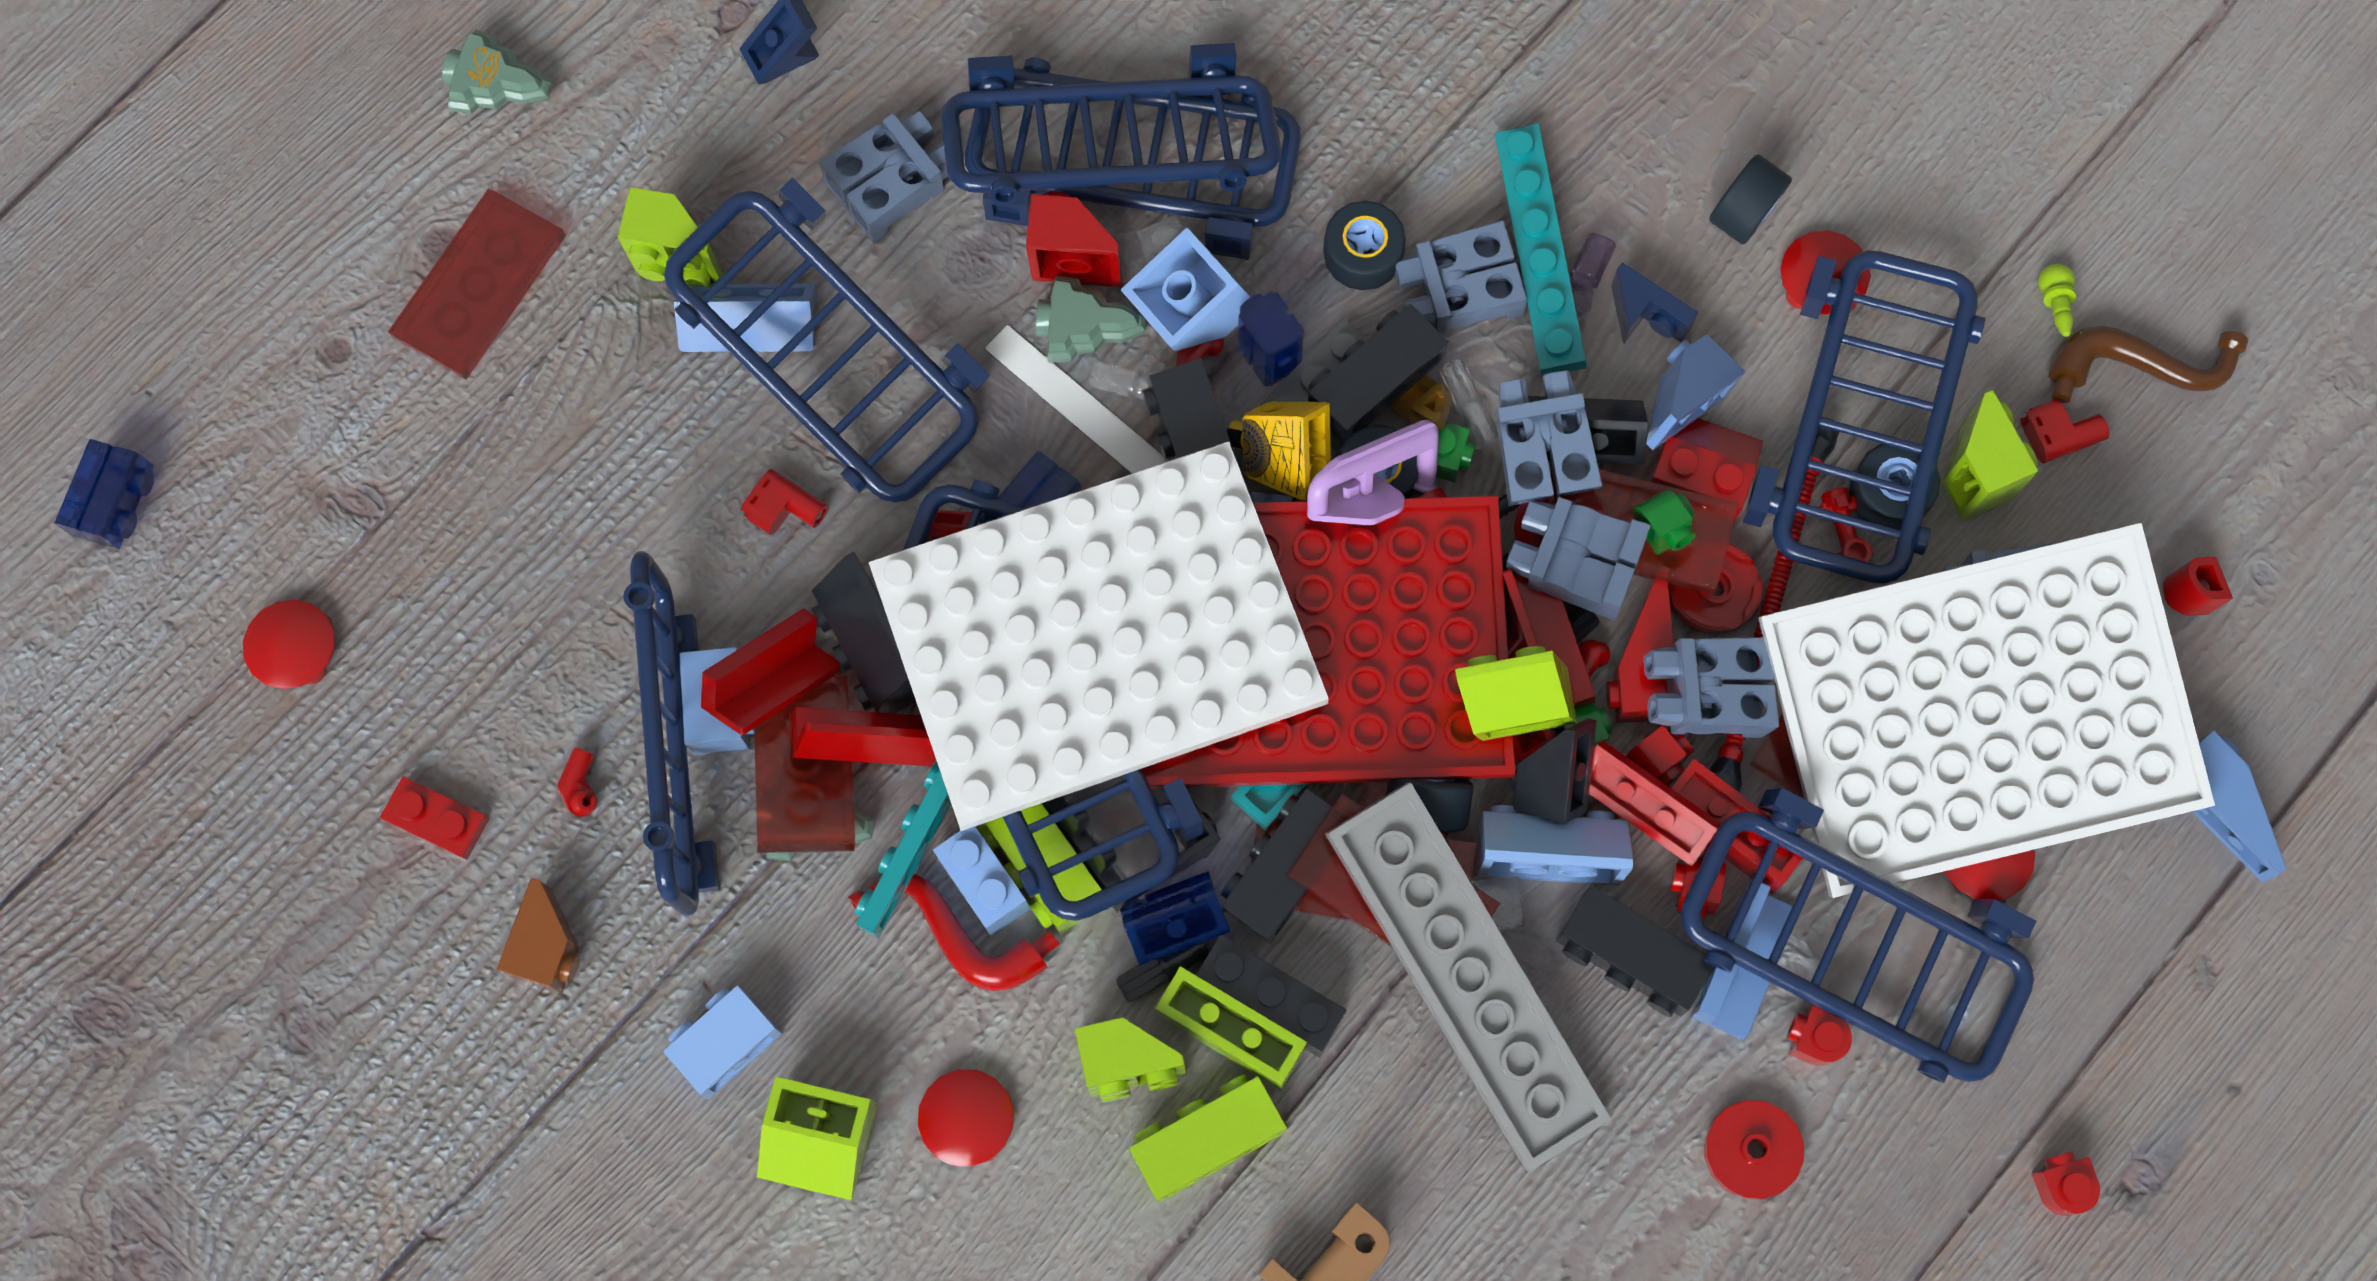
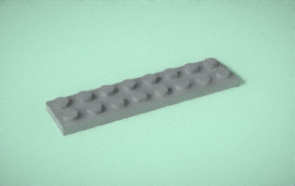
M1411 782L1405 783L1326 832V837L1525 1170L1531 1172L1610 1121L1611 1117Z

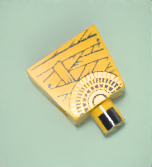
M1267 402L1245 413L1242 421H1232L1227 428L1232 448L1243 450L1244 473L1246 476L1299 500H1307L1309 485L1313 478L1331 462L1330 403Z

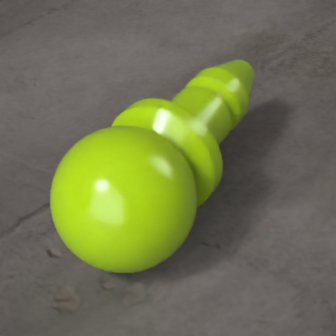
M2054 263L2041 271L2038 277V287L2043 294L2045 306L2052 309L2055 326L2062 336L2068 337L2071 334L2074 322L2071 304L2076 300L2074 289L2076 280L2073 271L2068 266Z

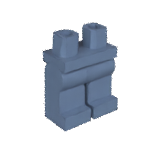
M920 111L903 118L901 121L892 113L882 120L883 124L869 129L819 161L824 182L847 210L849 209L851 216L873 243L888 233L887 227L906 213L922 206L931 196L934 198L944 191L942 180L948 176L944 142L927 153L921 148L920 145L933 137L934 134L930 123Z
M1504 220L1443 237L1431 243L1430 241L1416 244V254L1402 258L1395 265V278L1399 290L1422 285L1425 294L1422 297L1406 300L1404 307L1406 308L1411 303L1439 333L1448 332L1450 328H1462L1488 319L1506 316V320L1522 317L1525 314L1527 298L1516 262L1514 263V254Z
M1567 370L1543 375L1546 400L1529 402L1525 379L1505 381L1499 385L1500 408L1495 412L1503 459L1508 506L1529 503L1530 500L1541 501L1550 499L1554 495L1553 486L1556 498L1597 491L1602 487L1589 423L1584 408L1583 393L1576 394L1575 386ZM1547 451H1549V457L1553 473V486L1546 454Z
M1560 497L1557 500L1556 506L1530 500L1521 528L1544 536L1540 548L1515 540L1506 568L1511 569L1522 577L1528 578L1527 588L1540 593L1543 591L1557 599L1617 621L1651 525L1632 519L1631 523L1600 514L1585 506L1573 505L1572 501Z
M1763 637L1698 640L1694 638H1681L1670 647L1653 649L1644 655V672L1647 679H1666L1668 694L1655 693L1649 697L1647 707L1650 723L1671 726V734H1686L1687 732L1693 734L1728 733L1742 734L1743 737L1761 738L1779 727L1775 685H1766L1774 679V673ZM1756 655H1758L1759 657V667H1757ZM1761 701L1763 702V705H1764V713H1763V715H1762Z

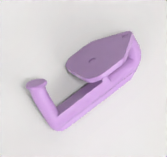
M1421 420L1334 458L1316 474L1309 485L1307 517L1311 520L1322 522L1374 525L1399 514L1404 508L1403 494L1375 473L1416 455L1418 480L1413 489L1422 493L1436 489L1434 483L1438 460V427L1432 421Z

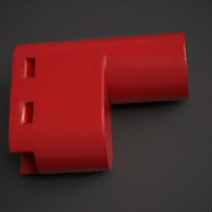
M2058 399L2030 408L2029 411L2025 412L2026 416L2020 418L2022 428L2034 453L2043 464L2105 441L2110 436L2107 422L2100 414L2072 424L2064 406Z
M769 469L748 495L740 510L745 512L744 516L747 517L749 522L772 535L779 529L790 513L813 528L817 527L825 518L829 505L778 472Z

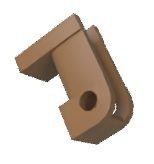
M1356 1202L1331 1232L1336 1239L1301 1281H1367L1389 1252L1390 1240L1386 1229ZM1363 1235L1370 1238L1373 1244L1371 1252L1362 1253L1358 1251L1355 1245V1240L1358 1236ZM1273 1259L1259 1274L1264 1281H1297Z

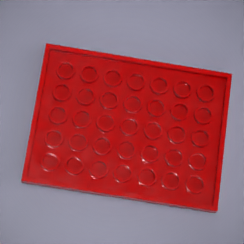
M1498 496L1404 499V508L1399 514L1374 525L1311 520L1307 517V501L1253 503L1329 698L1328 704L1142 768L1141 770L1150 788L1163 789L1165 785L1180 778L1186 788L1389 782L1398 778L1437 780L1513 778L1515 776L1513 735L1482 741L1473 734L1455 671L1458 668L1468 667V660L1475 657L1494 655L1497 656V661L1508 659Z

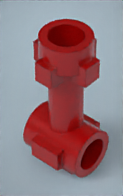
M1846 487L1832 489L1821 495L1822 503L1819 508L1851 516L1850 512L1855 511L1858 507L1855 496L1850 497ZM1833 521L1842 549L1837 554L1870 562L1874 557L1872 547L1864 539L1858 538L1855 527Z

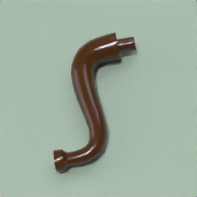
M2096 326L2082 329L2070 336L2062 344L2051 365L2048 377L2056 383L2052 398L2058 399L2061 403L2070 402L2074 388H2079L2086 384L2091 365L2097 358H2108L2127 364L2182 389L2191 391L2214 390L2224 385L2232 377L2239 354L2246 351L2249 339L2239 332L2225 331L2221 333L2218 341L2221 355L2218 362L2210 370H2201L2191 367L2149 342L2117 328Z

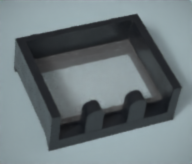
M1121 775L1041 804L1048 814L1051 815L1125 779ZM1164 788L1151 789L1159 806L1165 803ZM1130 789L1055 824L1076 854H1079L1146 821ZM1193 799L1192 801L1203 821V834L1185 842L1179 828L1172 831L1178 844L1179 859L1177 867L1168 879L1201 859L1207 858L1221 840L1212 818L1207 813L1201 812ZM1151 831L1082 863L1101 890L1155 865L1159 860L1160 851ZM1153 888L1113 906V908L1118 913L1130 902Z

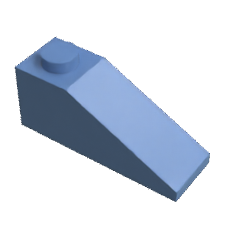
M1707 334L1692 344L1685 340L1667 358L1671 366L1659 381L1646 442L1652 450L1719 404L1746 372Z
M2213 730L2198 741L2215 806L2192 812L2263 883L2280 875L2286 869L2249 765L2241 758L2240 750L2231 740L2219 736Z

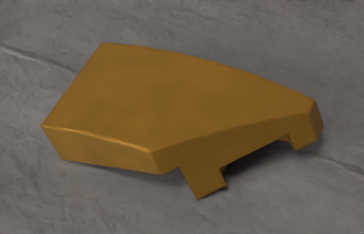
M1425 375L1390 407L1395 415L1411 424L1421 420L1434 422L1439 432L1445 426L1453 397L1443 382L1437 383Z

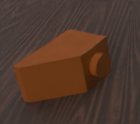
M531 878L497 970L508 976L562 993L565 984L571 983L577 974L580 957L576 954L579 947L552 889L542 881Z

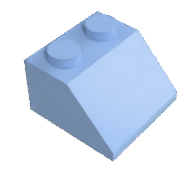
M1188 228L1184 229L1121 289L1125 296L1174 351L1226 337L1259 306Z

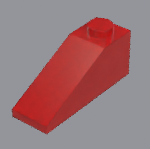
M1667 572L1657 573L1617 666L1613 681H1607L1606 683L1608 709H1616L1617 723L1648 722L1647 704L1649 697L1655 693L1668 694L1666 679H1647L1643 661L1644 655L1649 651L1670 647L1674 644Z

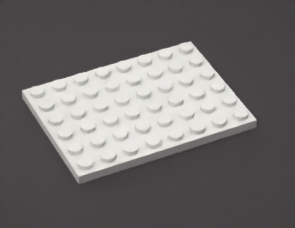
M1229 442L869 562L961 831L1328 704L1329 698Z
M2142 523L1758 617L1774 673V681L1804 798L1806 801L1824 809L1817 827L1812 828L1815 842L1891 883H1898L2215 806ZM1823 869L1828 893L1831 898L1852 893L1855 885Z

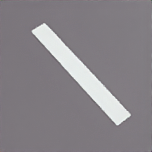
M1007 325L986 346V350L1132 474L1169 462V460H1165L1163 455L1054 363H1049L1047 357L1010 326Z

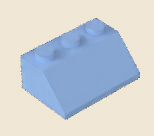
M1496 805L1491 807V812L1483 811L1479 819L1477 877L1620 886L1633 869L1628 821L1615 820V814L1611 812H1587L1586 818L1576 817L1564 824L1532 814H1519L1520 811L1514 810V806Z

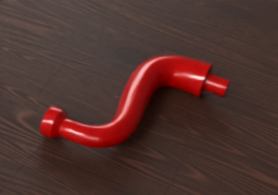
M914 874L904 892L911 896L918 904L949 963L963 979L978 988L990 991H1004L1027 982L1048 968L1043 958L1060 945L1052 933L1047 930L1031 944L1022 938L1005 953L996 957L988 956L973 943L944 898L928 880ZM878 879L876 882L870 885L867 889H871L874 891L880 879ZM856 890L848 897L855 909L865 891Z

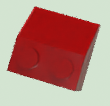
M1049 191L1043 195L1032 194L1026 238V250L1032 281L1054 282L1055 276L1059 275L1078 278L1082 285L1121 288L1122 274L1119 245L1078 198L1070 197L1058 191Z
M1697 418L1664 442L1646 495L1653 497L1665 489H1670L1675 494L1681 492L1690 502L1694 512L1733 525L1746 501L1758 466L1763 440Z

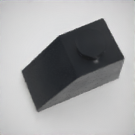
M1588 718L1565 729L1518 764L1515 776L1512 778V790L1515 792L1514 810L1564 824L1587 812L1597 720Z

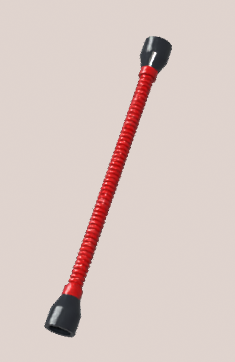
M1819 427L1810 460L1824 463L1835 449L1839 432ZM1807 469L1799 499L1800 503L1810 504L1816 477L1821 472ZM1796 511L1791 530L1792 536L1797 542L1800 541L1799 537L1801 536L1802 526L1806 519V514ZM1780 550L1777 551L1775 557L1776 560L1772 568L1773 571L1771 572L1770 582L1766 589L1767 593L1765 594L1764 604L1761 607L1762 610L1759 617L1778 613L1782 606L1781 602L1785 595L1784 591H1786L1791 573L1790 570L1794 561L1785 557ZM1758 621L1754 638L1763 637L1760 622ZM1756 655V657H1757V667H1759V662H1760V661H1759L1758 655ZM1726 733L1725 743L1720 747L1718 757L1709 770L1740 793L1743 784L1740 765L1743 756L1741 747L1745 737L1742 734Z

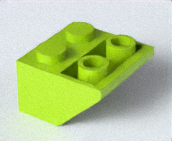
M630 187L617 238L636 273L648 280L664 281L666 261L672 252L698 227L675 194ZM709 243L685 266L683 271L684 280L688 285L699 284L709 287V284H714L723 275Z
M1994 390L1982 396L1961 424L1942 480L1963 522L2012 501L2038 472L2036 468L2037 460L2033 449L2028 443L2021 441L2014 428V418L2010 408L2005 402L1999 401Z
M1533 646L1517 650L1516 658L1497 661V656L1494 655L1475 657L1468 660V667L1455 669L1473 734L1482 741L1577 724L1568 668L1553 651L1546 652L1544 646Z
M1123 1017L1074 1028L1086 1086L1091 1096L1100 1095L1102 1102L1127 1098L1131 1096L1129 1088L1148 1084L1150 1091L1171 1088L1178 1085L1177 1077L1186 1075L1182 1054Z
M775 1076L762 1123L757 1178L853 1201L878 1105L868 1098Z

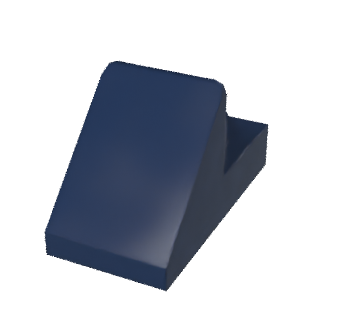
M778 0L739 48L758 84H766L815 60L819 56L810 39L817 26L802 0Z
M1623 262L1618 267L1611 288L1623 344L1626 343L1643 318L1649 321L1652 329L1666 338L1673 337L1682 342L1692 329L1698 312Z

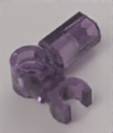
M1594 232L1588 234L1570 273V283L1578 320L1583 319L1590 313L1593 301L1592 289L1598 287L1616 248V244L1611 238Z

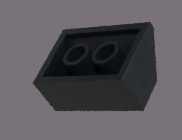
M853 551L846 555L811 590L818 602V605L812 607L811 610L817 617V622L824 633L831 629L833 630L839 644L832 647V650L844 672L851 669L854 670L860 684L853 687V690L865 712L874 708L879 713L895 714L916 703V699L883 603Z

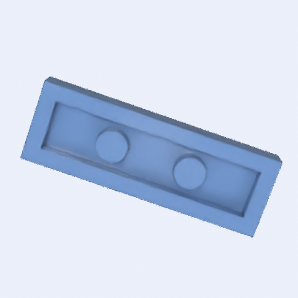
M699 284L689 286L701 297L713 284H709V287ZM727 284L707 304L734 330L780 284ZM816 284L792 285L740 337L755 352L780 351L813 318L812 314L817 302ZM676 298L674 299V309L680 304ZM675 312L680 351L729 352L701 323L693 330ZM814 330L793 351H812L815 345Z
M1751 881L1742 891L1724 937H1726ZM1761 883L1734 942L1769 959L1793 906L1769 896L1768 893L1771 887ZM1736 964L1731 973L1714 967L1703 986L1691 1018L1740 1040H1744L1750 1033L1770 982Z

